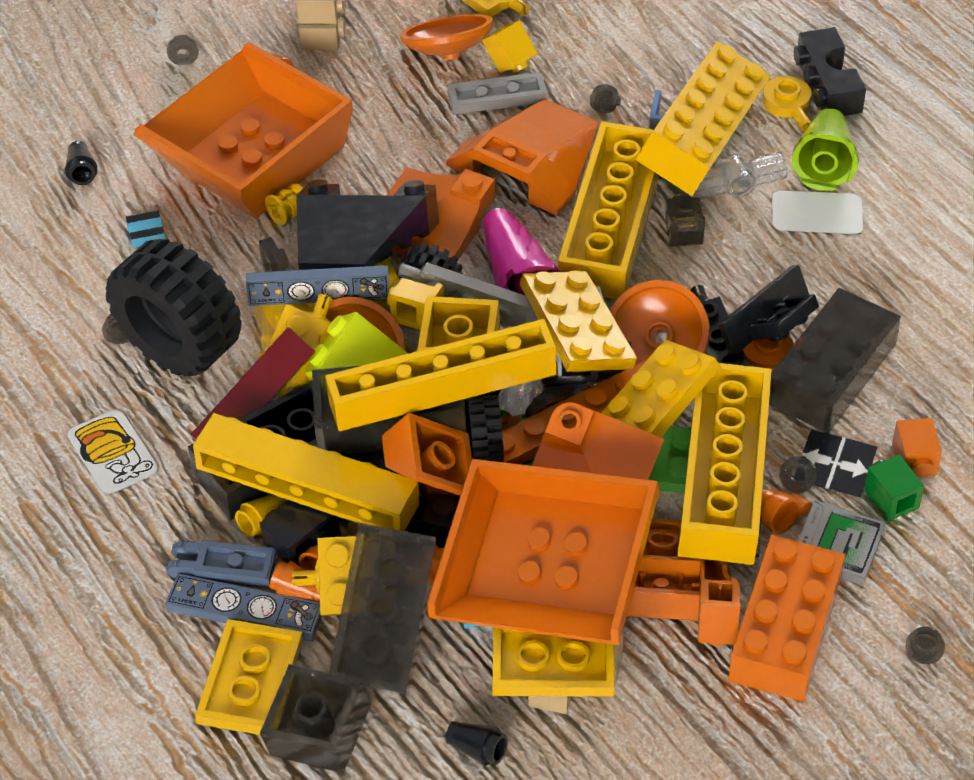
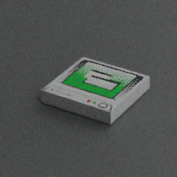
M814 500L798 542L846 554L841 579L863 586L885 531L886 522Z

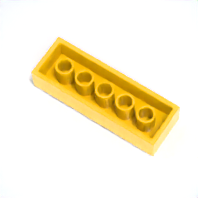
M717 40L655 127L635 160L693 196L771 75L764 71L757 63L750 62L739 55L731 46L724 45Z
M601 121L559 255L558 268L561 272L587 271L594 285L600 286L603 297L618 299L628 290L660 175L635 160L653 132V129Z
M719 363L721 368L694 398L678 556L754 565L759 537L772 369Z

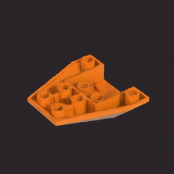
M544 98L465 141L446 160V166L461 173L465 169L479 173L485 165H488L528 183L530 204L557 216L575 196L599 127V122Z

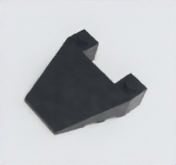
M326 180L308 182L296 195L299 270L375 266L391 257V249L400 245L401 249H405L411 245L410 238L414 236L424 238L430 235L439 224L436 185H425L423 181L412 180L405 182L393 196L340 195L339 184H327Z

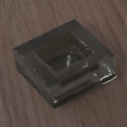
M272 237L259 241L261 265L265 272L285 271V268L289 267V261L284 249H278Z

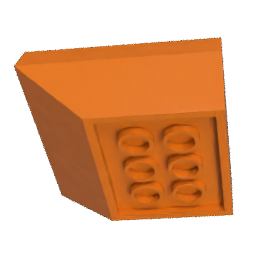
M247 42L240 52L146 124H140L136 127L133 135L184 176L257 219L267 211L265 198L268 195L276 196L277 192L287 189L289 185L300 184L344 148L353 105L352 100L256 45Z
M472 459L428 599L429 618L619 645L660 491L658 481Z

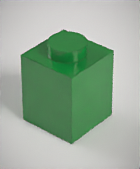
M900 454L887 460H879L868 467L864 491L887 521L920 508L924 485Z

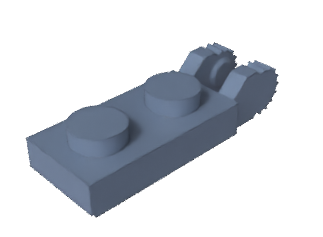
M204 540L201 542L178 541L173 544L171 550L172 556L178 559L168 562L166 572L173 579L179 573L224 583L269 587L277 554L276 549L271 547Z

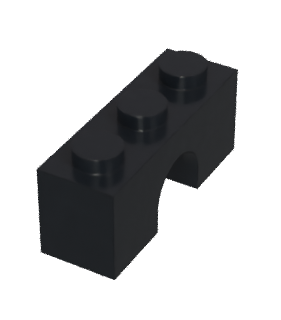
M836 27L799 33L798 46H795L793 51L796 65L801 66L804 81L813 91L816 107H820L821 110L836 109L844 116L863 113L866 88L856 68L842 70L845 46Z

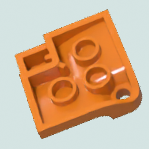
M407 167L387 195L393 196L405 182L412 180L423 181L425 185H436L439 224L430 235L424 238H419V236L410 238L411 245L407 248L401 249L400 245L391 250L405 256L408 249H412L416 244L421 247L422 243H428L430 249L435 244L439 246L438 251L443 252L446 249L450 251L448 257L455 256L459 260L480 230L481 217L495 199V179L465 169L462 174L439 175Z
M567 402L559 405L553 411L532 466L649 480L664 438L579 404ZM566 414H573L577 418V424L574 428L568 429L563 426L562 419Z

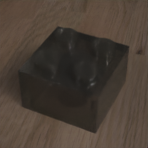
M289 664L260 731L270 756L344 773L371 706L363 682Z

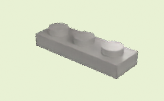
M541 72L447 84V94L453 115L532 105L544 98L547 99V90Z

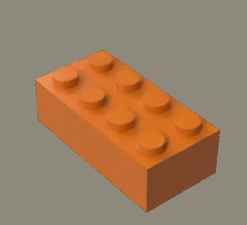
M775 535L770 536L731 654L729 682L798 701H805L840 586L846 554Z

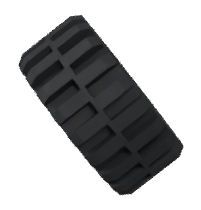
M169 239L149 240L110 273L105 289L107 290L105 295L106 301L110 304V313L112 317L116 318L117 326L121 332H125L129 337L128 341L134 347H138L143 352L142 355L156 362L157 366L161 369H169L175 375L195 376L202 374L239 339L242 320H240L241 312L239 306H236L234 303L236 298L232 291H229L225 286L226 282L221 275H217L213 271V266L209 262L199 258L198 253L192 249H185L183 244L179 242H170Z

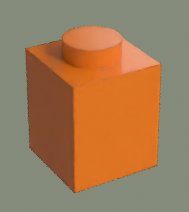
M933 418L896 421L892 441L895 456L900 454L917 477L937 475L942 450Z

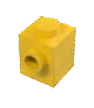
M520 20L508 24L482 39L499 73L510 69L513 74L530 65L528 59L538 54Z

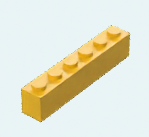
M545 319L521 324L325 375L329 404L338 431L348 430L556 375V346Z
M213 413L193 444L196 468L388 534H394L400 538L419 506V483L401 474L378 468L369 462H360L342 456L336 451H327L309 445L302 440H294L276 434L266 428L261 429L242 423L233 417L227 418Z

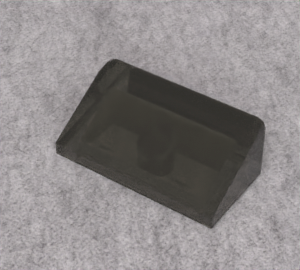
M588 383L546 384L512 395V399L519 405L518 410L522 417L529 418L590 388Z

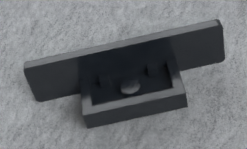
M790 266L719 323L721 335L730 355L739 353L753 340L769 338L771 342H776L787 338L790 335L789 331L795 326L805 323L808 320V316L819 307L815 294L809 295L800 266Z

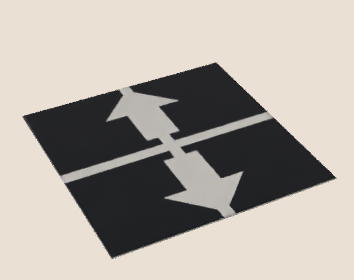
M811 429L793 480L861 498L866 483L868 467L872 466L878 447Z

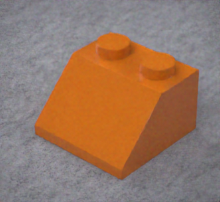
M408 413L382 435L386 468L411 480L461 496L472 461L468 433Z

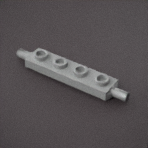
M403 262L399 268L398 277L433 287L436 283L443 284V297L499 300L501 324L514 327L539 320L525 295L426 262L422 269L404 264Z

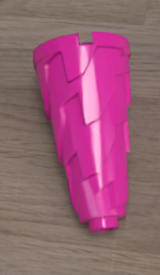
M497 208L485 215L482 222L486 238L484 243L491 261V272L496 286L525 295L520 286L522 273H538L541 271L549 273L561 272L553 259L548 258L539 242L531 237L524 224L520 225L511 212H508L506 209Z

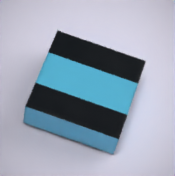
M159 210L126 216L132 248L140 247L149 240L165 239Z

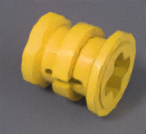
M291 184L287 189L277 192L276 196L271 194L265 198L267 212L278 225H285L288 222V218L291 219L297 216L296 195L303 189L299 184Z

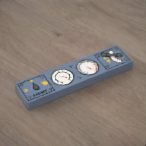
M388 266L246 273L249 306L316 303L319 294L326 295L325 299L329 296L333 300L342 297H359L367 300L387 299L389 293Z
M179 573L165 603L168 612L226 623L227 619L302 631L303 640L312 642L322 617L320 615L319 602Z

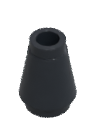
M74 141L68 147L65 174L74 184H89L97 175L98 166L87 145L82 141Z
M453 721L450 723L445 735L447 744L452 745L485 766L490 763L494 765L499 764L505 755L508 744L507 735L501 733L498 727Z

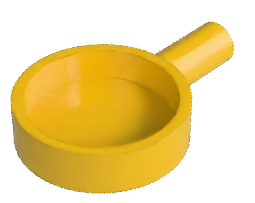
M793 76L772 78L765 84L763 89L762 102L764 107L776 116L793 117L801 131L805 132L811 123V120L805 113L811 101L809 85L802 79Z

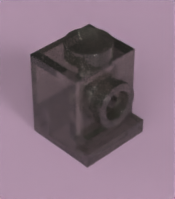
M680 193L672 199H666L665 222L670 247L702 245L704 242L705 216L702 213L700 198ZM693 226L694 231L678 232V227Z

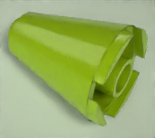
M836 109L820 111L794 147L792 153L794 173L796 171L801 178V182L810 188L820 191H832L838 189V186L845 182L849 183L858 169V152L845 116Z

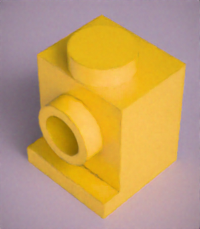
M401 278L396 286L391 287L387 296L390 314L398 324L421 330L426 296L443 297L444 285L436 283L433 287Z

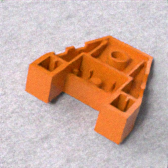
M652 518L627 617L698 621V643H709L714 646L735 645L740 615V584L736 578H731L728 574L727 563L678 556L681 520Z

